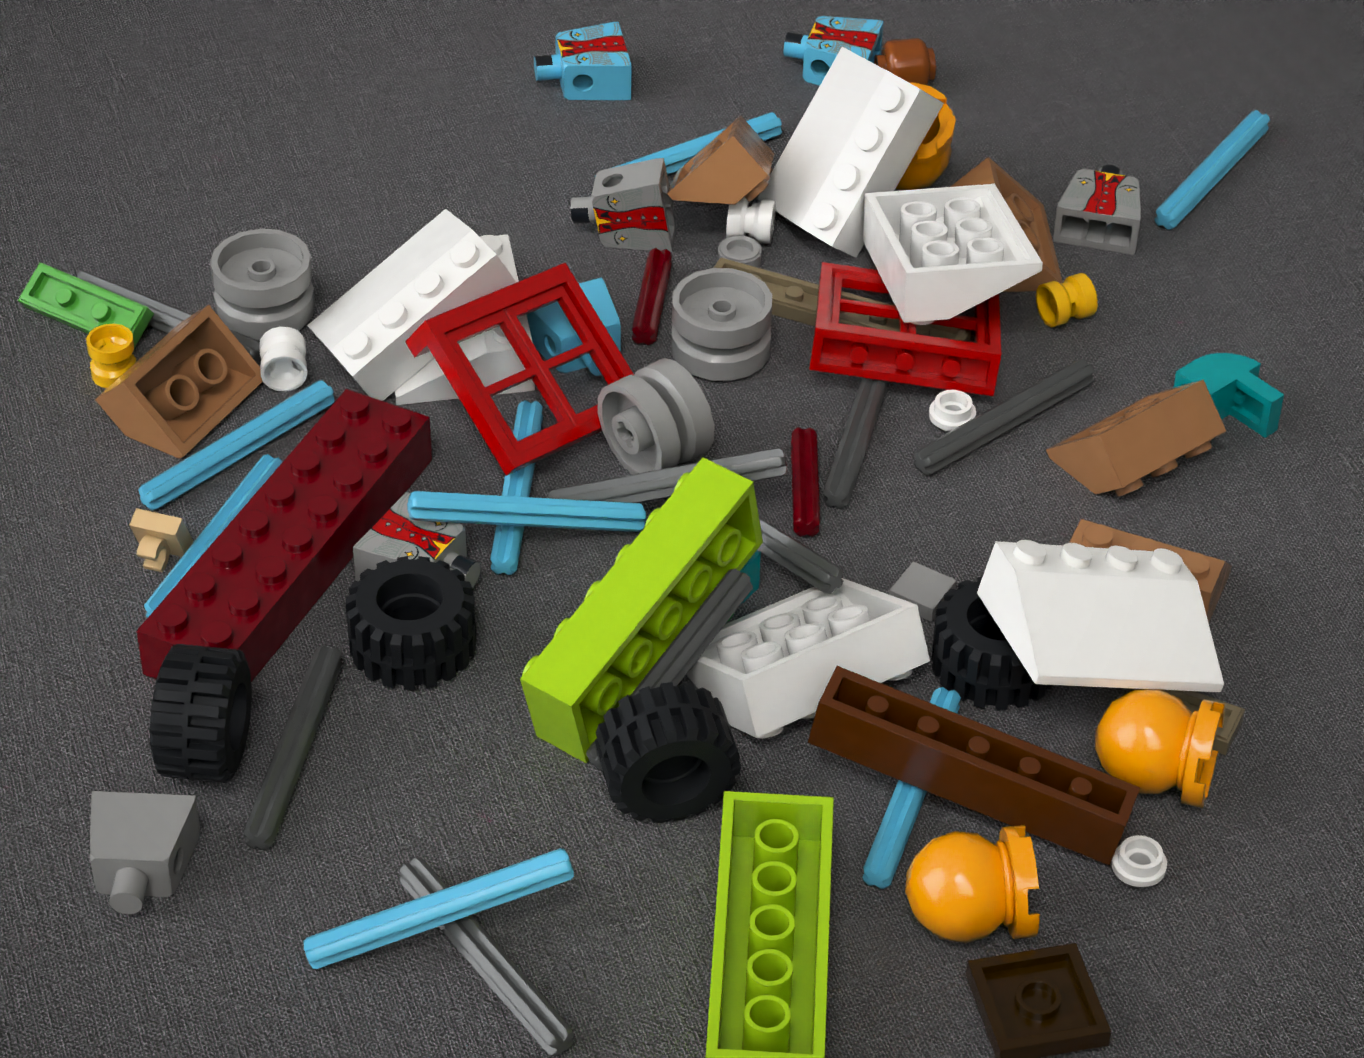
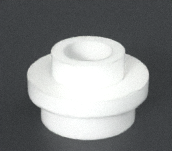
M945 390L940 392L931 403L929 418L935 426L950 432L975 418L976 408L972 404L971 397L965 392Z
M1136 835L1126 838L1116 848L1112 858V869L1115 875L1128 885L1149 887L1159 883L1164 878L1167 869V859L1157 841L1147 836Z

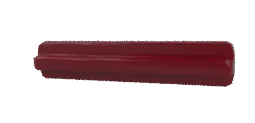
M654 248L648 253L632 325V340L636 344L645 343L649 346L656 341L672 266V254L667 249L660 251Z
M797 427L791 433L793 531L800 537L806 534L813 537L820 531L817 433L811 427L807 429Z

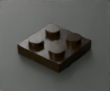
M1076 943L967 961L966 977L996 1058H1041L1109 1046L1111 1029Z

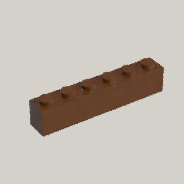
M836 666L818 703L807 742L1011 826L1025 825V831L1107 865H1110L1140 790V787L840 666Z

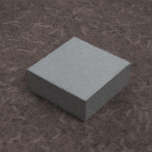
M913 561L891 587L889 595L917 604L920 617L932 622L936 617V609L939 602L944 601V594L950 589L956 590L957 580Z

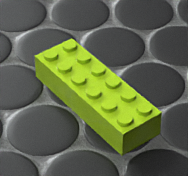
M704 457L701 458L691 472H686L680 477L673 494L664 505L651 512L644 529L631 544H626L619 551L615 564L603 579L594 582L585 595L584 602L570 618H565L558 625L553 639L542 653L532 657L526 664L520 681L537 737L587 764L589 758L586 755V751L597 738L596 730L598 724L605 722L604 715L610 708L619 707L618 701L632 694L730 569L740 571L763 543L753 481Z
M724 791L705 1058H825L834 797Z

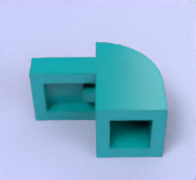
M1214 353L1199 357L1176 371L1173 388L1204 379L1221 420L1231 415L1264 438L1278 429L1284 394L1258 378L1261 363L1256 360L1233 353Z

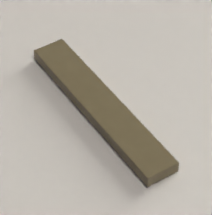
M720 258L713 267L733 268L751 273L765 282L772 293V315L815 327L818 284L725 258ZM841 291V299L894 306ZM840 311L839 323L899 332L898 319ZM933 324L916 325V334L970 341L971 330Z

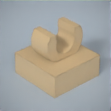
M136 508L129 526L139 543L137 556L146 558L143 564L145 569L163 572L167 566L169 554L182 557L193 544V539L182 518Z

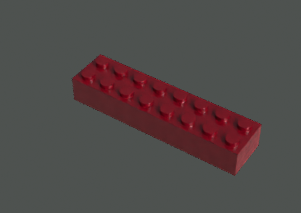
M346 389L138 628L136 632L143 675L157 679L162 662L170 648L176 644L243 651L250 669L252 682L354 557L353 546L400 499L432 461L430 417Z

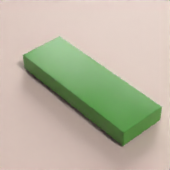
M41 262L18 299L24 307L87 334L94 328L104 324L123 325L133 333L134 348L154 315L148 307Z

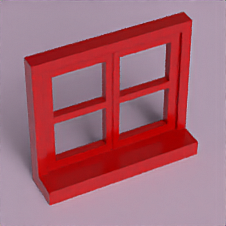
M822 262L809 370L994 396L1002 355L999 294L976 305L975 318L957 315L951 319L934 320L931 323L933 325L975 330L976 343L916 334V324L904 323L896 306L841 299L842 287L889 294L878 270ZM840 311L898 319L899 332L839 323Z
M566 263L427 319L405 341L414 358L431 351L506 476L602 431L598 417V404L576 414L550 370L590 354L608 385L628 375L634 376ZM558 302L583 344L543 361L518 318ZM500 326L524 365L525 370L484 387L458 343ZM532 379L558 423L517 441L491 397Z

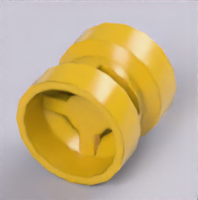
M1084 273L1068 276L1063 283L1051 281L1041 284L1036 290L1038 312L1044 323L1051 328L1067 323L1070 317L1082 319L1094 315L1097 311L1098 300L1095 287L1091 279Z
M104 324L94 328L86 337L88 355L92 359L90 362L91 376L98 386L108 388L136 363V358L132 354L134 351L133 333L129 328L119 324Z

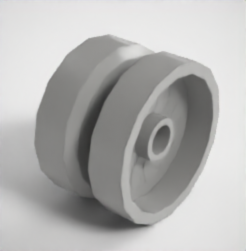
M260 228L248 230L224 239L214 249L210 260V268L215 288V311L230 330L252 339L260 340L263 334L272 328L280 326L291 327L299 331L312 319L315 309L314 287L311 282L313 275L312 260L307 244L296 235L276 229Z
M710 268L694 272L682 279L673 290L671 354L675 361L688 370L691 375L710 381L737 380L749 377L762 369L770 357L772 293L765 282L751 273L733 268Z
M667 358L657 360L637 370L634 376L628 375L603 387L598 396V417L602 432L611 451L622 466L631 474L675 467L678 463L690 461L709 451L714 442L715 425L710 405L699 384L690 372L677 361Z

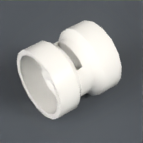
M743 197L735 205L729 204L726 238L737 235L746 236V233H749V237L754 238L758 243L771 244L776 201L761 199L758 203L753 202L752 206H749L748 200Z
M281 326L265 332L260 339L259 345L261 357L260 374L263 383L276 391L287 392L297 389L307 378L306 342L303 335L296 329Z

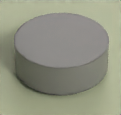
M742 235L731 236L720 242L717 262L720 258H725L759 268L761 266L762 247L753 238Z

